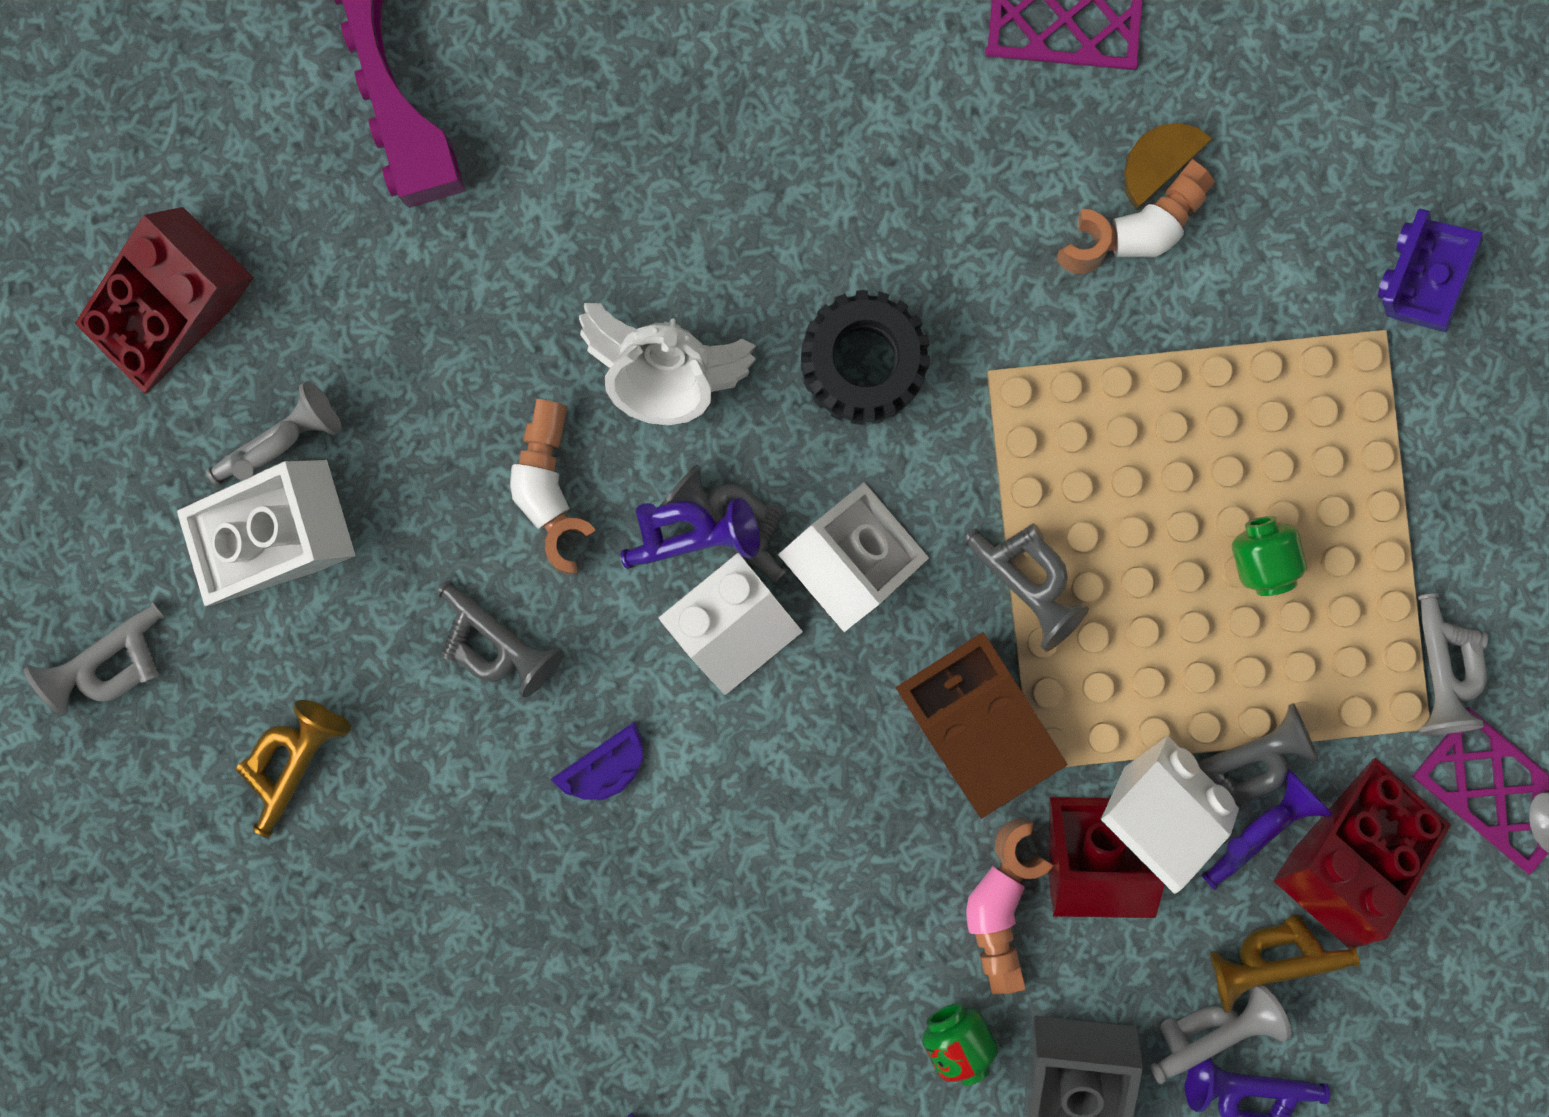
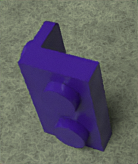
M1419 208L1413 223L1406 222L1400 232L1396 251L1400 252L1401 255L1395 270L1387 269L1380 283L1378 298L1383 299L1386 316L1447 333L1482 245L1483 232L1432 221L1430 211Z

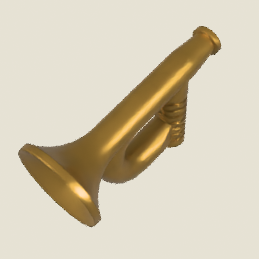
M298 700L295 702L293 710L300 722V732L290 726H274L266 730L258 739L250 756L243 760L235 769L265 803L258 823H255L253 826L254 832L260 836H272V829L283 815L319 747L332 738L347 736L352 729L351 724L346 718L334 714L322 704L309 700ZM279 746H284L289 751V759L278 781L274 784L265 773V770L276 749Z
M1300 915L1289 917L1281 925L1265 927L1251 932L1243 940L1240 948V961L1242 965L1224 959L1216 951L1210 952L1211 963L1216 973L1217 990L1224 1013H1230L1240 995L1253 987L1334 972L1353 965L1360 967L1355 946L1350 947L1349 950L1325 951ZM1295 943L1303 955L1277 961H1266L1261 957V952L1267 948Z

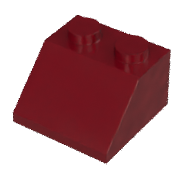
M1050 797L1049 863L1053 867L1049 870L1048 879L1053 917L1156 918L1165 884L1101 820L1110 798Z

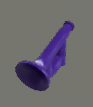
M741 497L730 501L725 516L716 524L709 511L698 503L678 501L659 507L652 503H644L636 508V515L644 544L631 550H622L621 561L626 569H630L634 565L648 564L713 546L732 547L745 558L757 556L760 549L759 527L752 508ZM678 522H689L695 526V530L663 539L661 527Z
M1288 769L1286 791L1280 804L1270 808L1243 831L1240 837L1232 838L1228 843L1226 853L1207 873L1204 872L1201 876L1216 890L1218 884L1238 871L1294 821L1307 816L1330 818L1333 813Z
M1211 1058L1190 1068L1184 1083L1186 1099L1192 1110L1195 1112L1205 1111L1210 1102L1219 1097L1218 1110L1221 1117H1291L1294 1112L1293 1109L1296 1108L1298 1102L1319 1101L1321 1104H1327L1330 1099V1088L1326 1083L1318 1085L1300 1080L1231 1073L1219 1068ZM1245 1097L1277 1099L1269 1114L1239 1109V1103Z

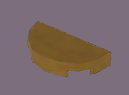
M1182 123L1159 125L1142 135L1128 153L1124 170L1125 194L1135 210L1213 138L1197 127Z

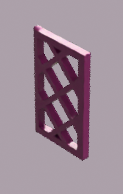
M992 0L988 46L985 48V56L1128 70H1137L1138 68L1137 56L1142 0H1131V7L1119 17L1104 0H1081L1067 12L1056 0H1044L1059 19L1039 35L1033 31L1020 15L1023 10L1036 0H1023L1015 7L1008 0ZM1093 1L1111 24L1093 39L1089 40L1072 18ZM1003 8L1007 14L1001 18V9ZM1130 18L1128 29L1124 22H1126ZM1011 20L1016 23L1031 41L1024 48L998 46L999 31ZM1065 25L1083 47L1076 53L1050 51L1044 44V41ZM1117 30L1127 41L1126 57L1104 56L1095 46L1113 31Z
M1467 707L1465 709L1470 714L1483 720L1484 727L1480 728V730L1490 738L1491 750L1463 752L1462 735L1464 732L1446 734L1411 777L1526 874L1531 875L1547 856L1548 852L1537 843L1535 850L1526 859L1509 845L1508 832L1528 831L1531 828L1530 822L1507 824L1505 795L1532 792L1534 799L1535 796L1543 791H1549V774L1475 711ZM1453 746V753L1447 754ZM1512 756L1530 771L1531 784L1504 787L1501 757ZM1491 758L1494 787L1467 790L1464 760ZM1454 761L1457 791H1445L1428 776L1439 762ZM1495 796L1498 825L1487 826L1468 809V798Z

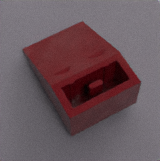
M184 207L145 214L76 320L75 325L146 394L235 306L254 277Z
M1374 758L1329 808L1333 815L1330 818L1322 816L1295 846L1273 881L1349 949L1352 946L1357 948L1389 937L1451 826L1379 760Z

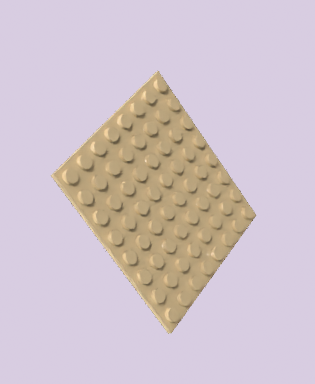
M1387 330L987 371L1005 541L1016 533H1020L1021 530H1024V528L1032 523L1037 525L1043 534L1044 541L1061 557L1067 568L1068 578L1066 587L1060 597L1054 601L1065 605L1084 603L1089 608L1088 613L1076 629L1059 645L1046 652L1041 647L1043 633L1038 617L1010 589L1020 688L1068 765L1066 767L1135 760L1167 736L1180 748L1188 750L1191 754L1229 750L1273 732L1282 723L1287 713L1288 705L1292 703L1298 709L1311 741L1419 731V728L1427 722L1430 716ZM1265 516H1274L1277 523L1290 524L1298 530L1307 563L1304 575L1297 580V587L1286 593L1274 596H1260L1256 593V590L1243 586L1238 576L1231 548L1235 537L1246 530L1245 524L1248 521ZM1026 551L1011 560L1033 583L1040 585L1046 581L1047 574L1045 570Z

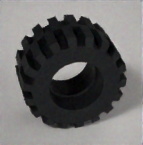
M857 290L855 296L847 297L846 293L835 297L833 304L829 306L825 304L818 310L817 317L814 321H810L806 329L800 360L805 387L813 395L814 402L821 409L823 407L831 412L830 416L838 420L844 418L850 420V424L861 425L862 422H872V424L883 422L885 418L890 416L893 418L911 403L926 379L925 375L930 365L931 356H928L927 350L930 346L928 335H923L921 331L923 323L917 314L912 317L907 312L909 306L903 301L899 300L896 304L888 300L890 294L879 291L878 296L868 295V290ZM855 331H870L880 335L889 343L894 353V367L884 382L872 387H860L849 383L838 373L835 367L834 353L838 343L844 336Z

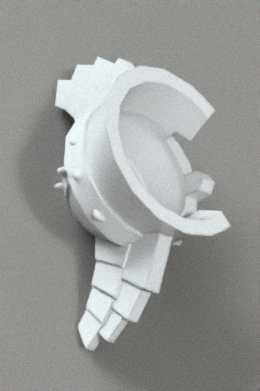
M584 303L586 313L579 315L583 328L580 335L588 344L587 352L610 368L605 376V390L613 404L627 415L646 423L675 425L687 423L704 413L711 403V392L735 388L737 381L748 376V368L756 360L751 354L756 345L744 339L727 345H702L688 330L676 324L674 318L670 322L653 323L636 329L615 319L610 313L606 312L601 303Z

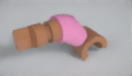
M1016 818L1009 821L999 830L995 840V852L1002 864L999 869L992 866L968 896L966 908L967 926L969 933L975 934L978 947L985 949L980 954L983 972L988 975L992 994H1010L1025 990L1016 947L1009 946V942L1014 940L1011 928L1016 924L1014 912L1025 889V886L1020 882L1023 878L1034 879L1043 876L1053 867L1051 863L1037 854L1026 862H1019L1015 856L1017 843L1021 838L1032 835L1034 822L1026 818Z

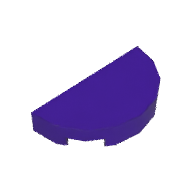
M634 721L554 776L551 780L565 794L573 795L583 800H604L621 793L636 777L643 760V738L636 722Z

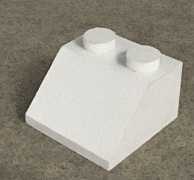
M865 482L820 517L778 554L844 632L883 602L929 559Z
M739 553L658 618L689 657L724 695L729 693L803 632Z
M1167 736L1124 767L1101 820L1176 894L1185 887L1229 838L1239 807L1235 804L1232 795L1226 788L1215 784L1199 768L1195 757L1188 750L1180 748Z

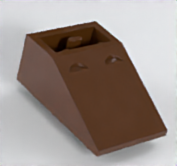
M984 632L895 687L981 819L1068 765Z

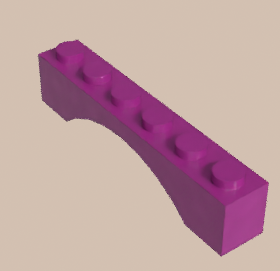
M334 0L337 5H344L348 21L341 23L343 37L350 53L357 52L362 69L354 71L356 82L364 101L371 99L375 117L368 119L372 137L377 148L384 147L389 165L382 167V171L390 195L392 197L398 195L404 204L411 208L466 192L453 144L444 131L419 114L397 87L387 62L382 36L383 0Z

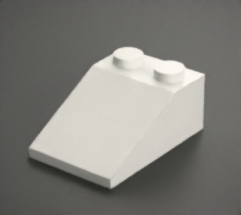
M327 460L284 461L177 511L204 606L215 605L300 578L356 556Z

